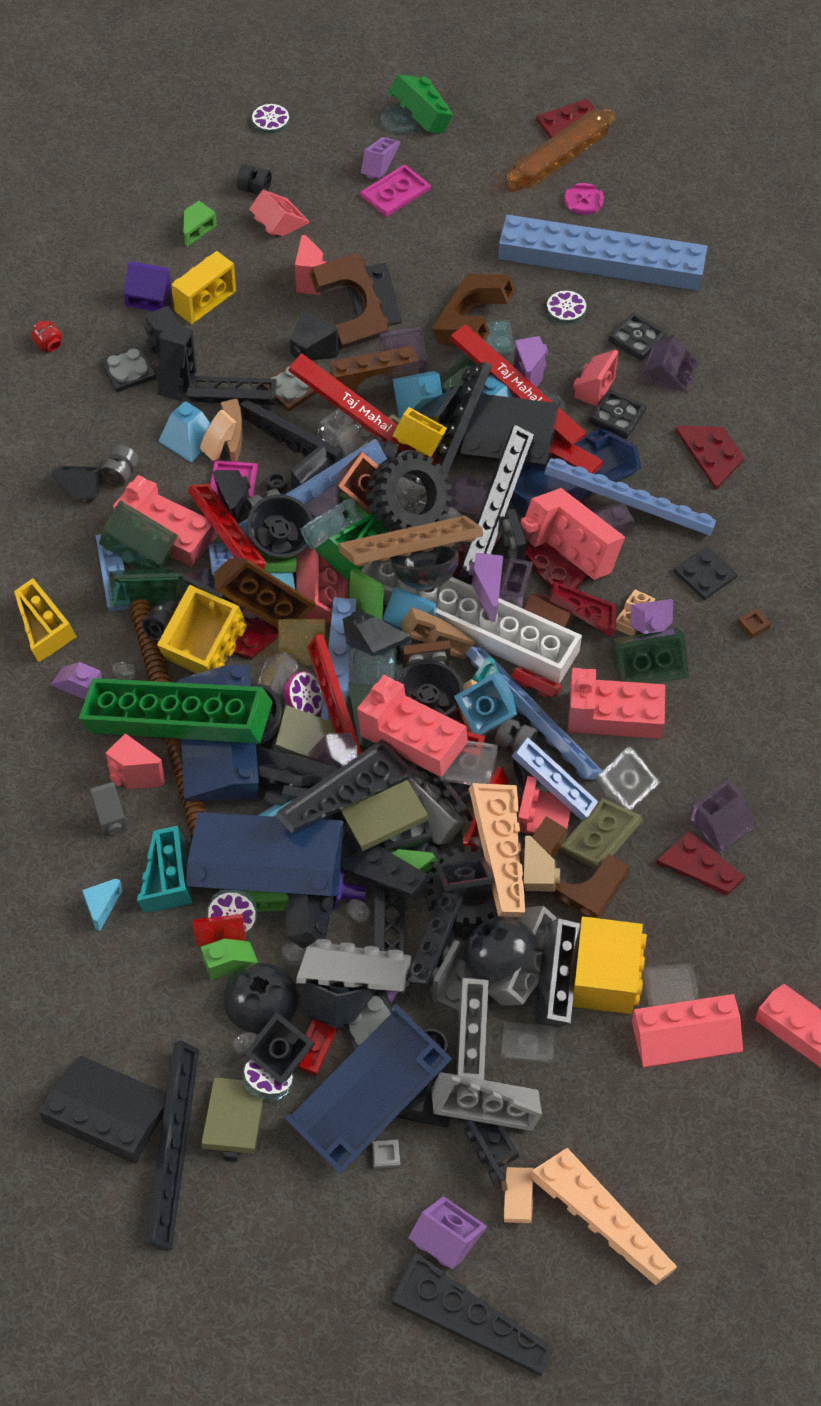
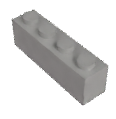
M462 979L456 1075L484 1080L488 980Z

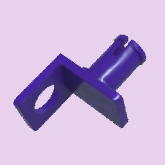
M340 870L339 894L335 896L333 909L337 910L342 898L364 902L366 886L346 884L343 881L344 870Z

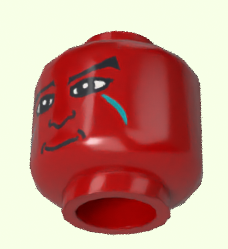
M39 321L33 326L31 338L41 351L52 352L62 344V333L53 322Z

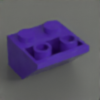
M129 261L124 287L125 306L153 312L168 306L172 298L169 268Z

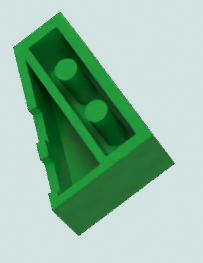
M397 74L387 94L391 97L396 96L401 101L400 106L403 109L407 107L413 113L412 117L427 132H445L453 117V113L441 98L440 93L434 88L431 80L423 76L414 77Z
M375 513L328 538L314 549L346 580L350 578L351 570H361L364 566L354 565L341 554L338 543L387 533L389 529L385 530L381 527L383 521L376 522L373 518L376 515Z

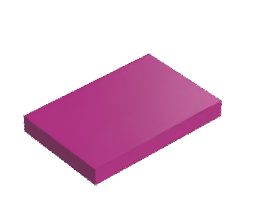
M404 164L362 190L360 196L385 217H388L429 191L431 185Z

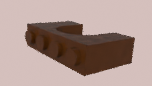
M359 252L314 266L309 273L316 293L336 286H347L357 291L363 300L364 309L362 315L353 320L335 325L338 328L339 350L383 336L389 330V321L386 316H383L380 298L375 296L373 280L371 277L368 278L366 262L364 258L360 257Z
M467 273L432 328L438 343L455 345L450 340L451 334L465 324L485 341L490 331L484 316H465V314L483 304H508L516 291L510 275Z
M413 345L330 361V375L354 393H356L358 386L371 376L385 374L392 376V379L416 375L419 370V360Z
M547 816L532 836L552 858H554L568 837L567 828ZM525 848L519 855L523 872L522 880H524ZM608 853L589 880L580 884H568L560 881V883H555V891L542 892L545 894L551 892L558 897L557 900L567 907L572 905L579 909L578 913L583 917L600 919L629 876V865Z

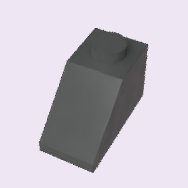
M114 782L91 788L94 809L103 836L121 833L127 827Z

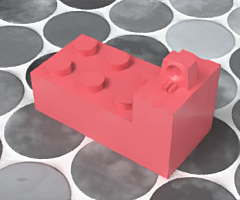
M139 475L133 482L128 484L126 491L113 505L118 532L191 567L195 565L208 548V543H212L216 538V531L206 517L158 495L157 484Z
M562 488L532 498L526 516L520 522L524 538L531 545L536 547L548 543L593 580L612 573L625 539L621 533Z
M572 668L569 691L568 732L662 739L665 723L664 684L596 680V669Z
M383 675L378 683L372 687L371 692L357 708L362 737L374 743L383 739L399 756L440 777L443 776L468 743L465 725L405 696L404 684L386 675Z

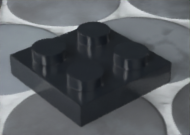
M708 546L674 568V573L704 601L738 576V573Z

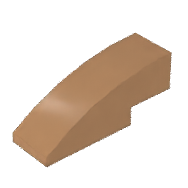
M238 399L221 402V410H224L236 421L232 439L224 441V445L230 461L237 462L242 446L243 429Z
M411 607L400 624L402 631L410 635V638L423 641L424 643L450 641V655L458 658H466L467 651L476 644L475 639L455 626Z

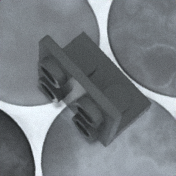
M455 940L451 947H446L442 956L443 963L441 967H436L431 977L433 983L430 992H432V1002L459 1013L462 979H473L467 969L466 962L459 959L460 942Z

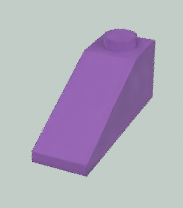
M382 137L364 150L361 173L366 174L371 179H378L383 176L401 142Z
M476 553L475 562L470 561L468 575H473L472 586L490 621L496 622L503 556Z

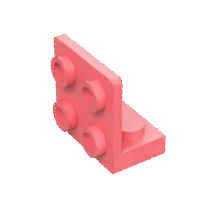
M528 776L518 817L520 832L533 835L546 816L567 828L571 810L552 793L540 791V788L536 787L537 779Z

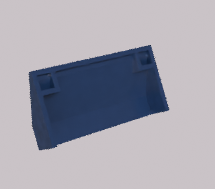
M603 428L587 434L575 444L603 460V466L595 475H604L613 482L631 476L634 472L642 469L637 445ZM524 465L520 471L510 502L521 516L525 517L532 498L559 488L565 490L576 500H580L594 492L544 474L546 470L544 467Z
M224 665L178 679L177 683L251 686L249 665ZM181 739L184 801L257 799L259 779L255 743Z
M198 812L187 863L186 886L338 896L343 821L322 819L297 832L291 833L277 817Z
M397 1004L392 1007V1013L292 1115L287 1114L284 1117L340 1175L452 1060Z

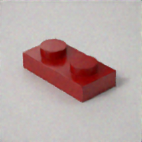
M522 666L515 668L511 676L517 680V684L520 686L535 688L538 690L537 693L547 698L558 695L562 688V685Z
M243 914L193 919L192 925L196 946L208 945L222 939L246 941L247 936Z
M312 1020L306 1036L316 1044L296 1069L317 1077L337 1033V1028Z

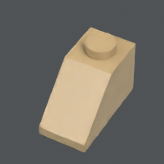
M525 836V891H555V883H560V868H556L555 860L531 836Z

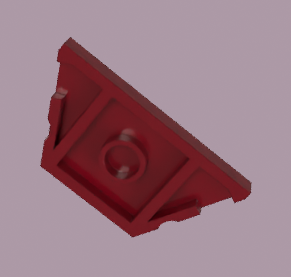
M676 426V433L715 490L744 461V456L724 427Z
M244 609L242 615L246 622V629L242 636H238L232 655H239L242 658L252 660L284 632Z

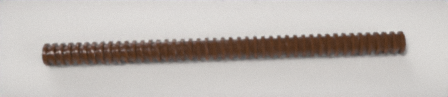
M144 599L136 600L130 604L129 609L148 680L170 682L163 654L157 646L158 641L148 637L142 627L144 618L151 612L149 602ZM164 738L192 839L198 812H206L203 800L184 801L181 739Z

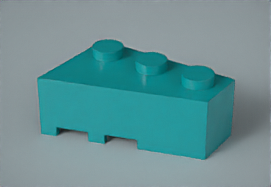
M173 826L155 830L147 856L146 872L143 873L141 893L138 894L137 902L144 913L192 903L191 887L186 886L187 854L185 839L179 827Z

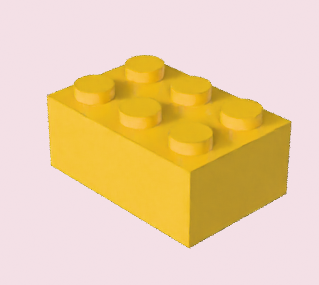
M216 251L197 266L191 268L182 277L176 279L171 284L174 312L190 324H193L236 292L234 263Z

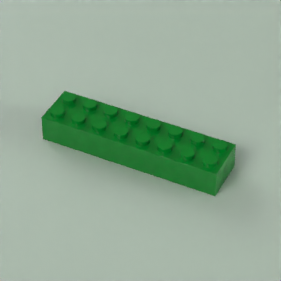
M93 678L79 720L90 733L260 744L273 702L263 687Z

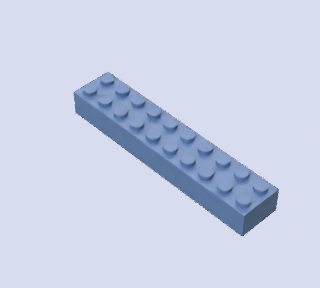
M506 214L499 242L498 259L700 291L708 246Z

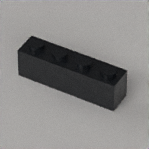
M558 918L545 924L534 1023L556 1028L571 1023L581 930L580 923Z

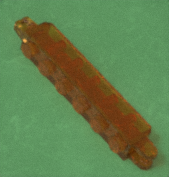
M594 108L589 113H585L576 122L571 123L566 129L558 132L553 138L545 141L540 147L531 151L527 156L518 160L513 165V171L507 176L509 181L507 183V190L515 192L523 186L525 188L535 187L608 135L609 125L615 120L616 113L609 108H605L602 111Z

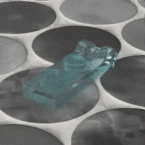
M353 498L343 501L300 528L310 549L316 548L328 538L362 519L360 512H357L354 507L355 502ZM345 510L349 515L347 518H344L342 514Z

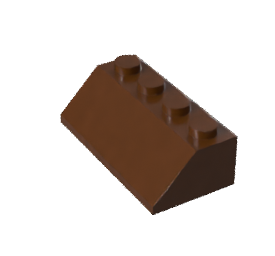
M229 558L214 572L216 591L285 634L316 607L314 601L248 559Z

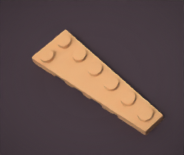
M472 783L469 791L485 860L494 878L493 895L498 917H522L525 913L522 864H520L519 859L521 844L518 843L520 827L519 823H517L516 785Z
M568 1148L532 1170L529 1177L554 1199L556 1197L561 1199L568 1205L567 1210L574 1216L578 1214L588 1222L590 1230L594 1233L602 1234L609 1240L608 1243L611 1248L624 1256L631 1265L655 1285L668 1277L677 1268Z

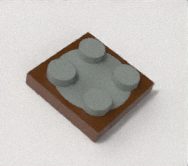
M293 363L270 377L271 379H277L276 401L288 412L317 393L288 371ZM264 384L261 388L271 390V385Z
M450 641L404 646L402 668L404 669L408 665L419 661H437L449 666Z

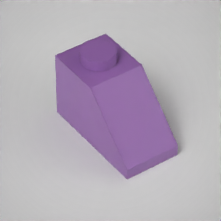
M672 599L631 605V627L643 634L665 631L673 621Z
M81 662L63 666L52 681L51 686L86 699L92 679H102L101 671Z

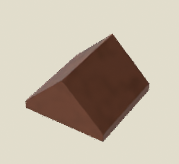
M360 452L339 472L336 487L366 513L371 515L373 511H370L368 506L372 505L373 502L372 499L367 500V493L372 492V489L367 488L369 481L375 480L371 475L374 471L379 470V468L365 453Z
M541 592L530 594L524 610L567 629L577 617L551 602L550 596Z

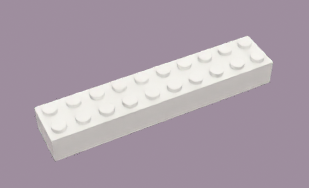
M390 560L370 561L361 570L384 585V605H388L395 586L436 604V617L475 639L476 644L474 646L484 648L491 654L531 670L560 684L580 651L582 635L500 598L496 622H491L473 586L451 577L447 583L438 588L420 591L407 587L396 577Z

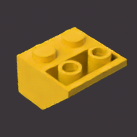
M408 407L393 436L400 443L410 445L421 454L431 457L441 443L447 428Z

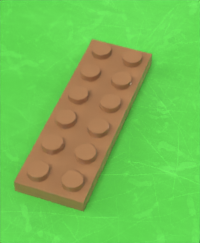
M461 516L338 543L339 552L354 565L365 566L370 561H387L393 556H409L415 551L427 552L437 546L450 547L455 542L460 541L472 542L476 538L483 536V528L467 516Z

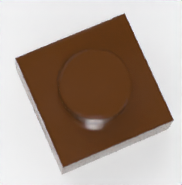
M757 608L740 617L737 623L751 639L768 630L771 625Z

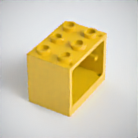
M189 585L157 646L165 660L198 674L225 665L227 657L231 656L235 650V642L238 636H242L246 629V622L239 606Z
M582 917L572 1007L632 1014L634 1006H639L643 985L641 977L645 961L643 953L647 934H642L643 924Z

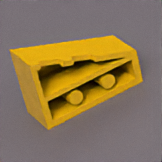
M33 578L14 591L29 638L31 651L38 662L52 655L77 637L70 623Z

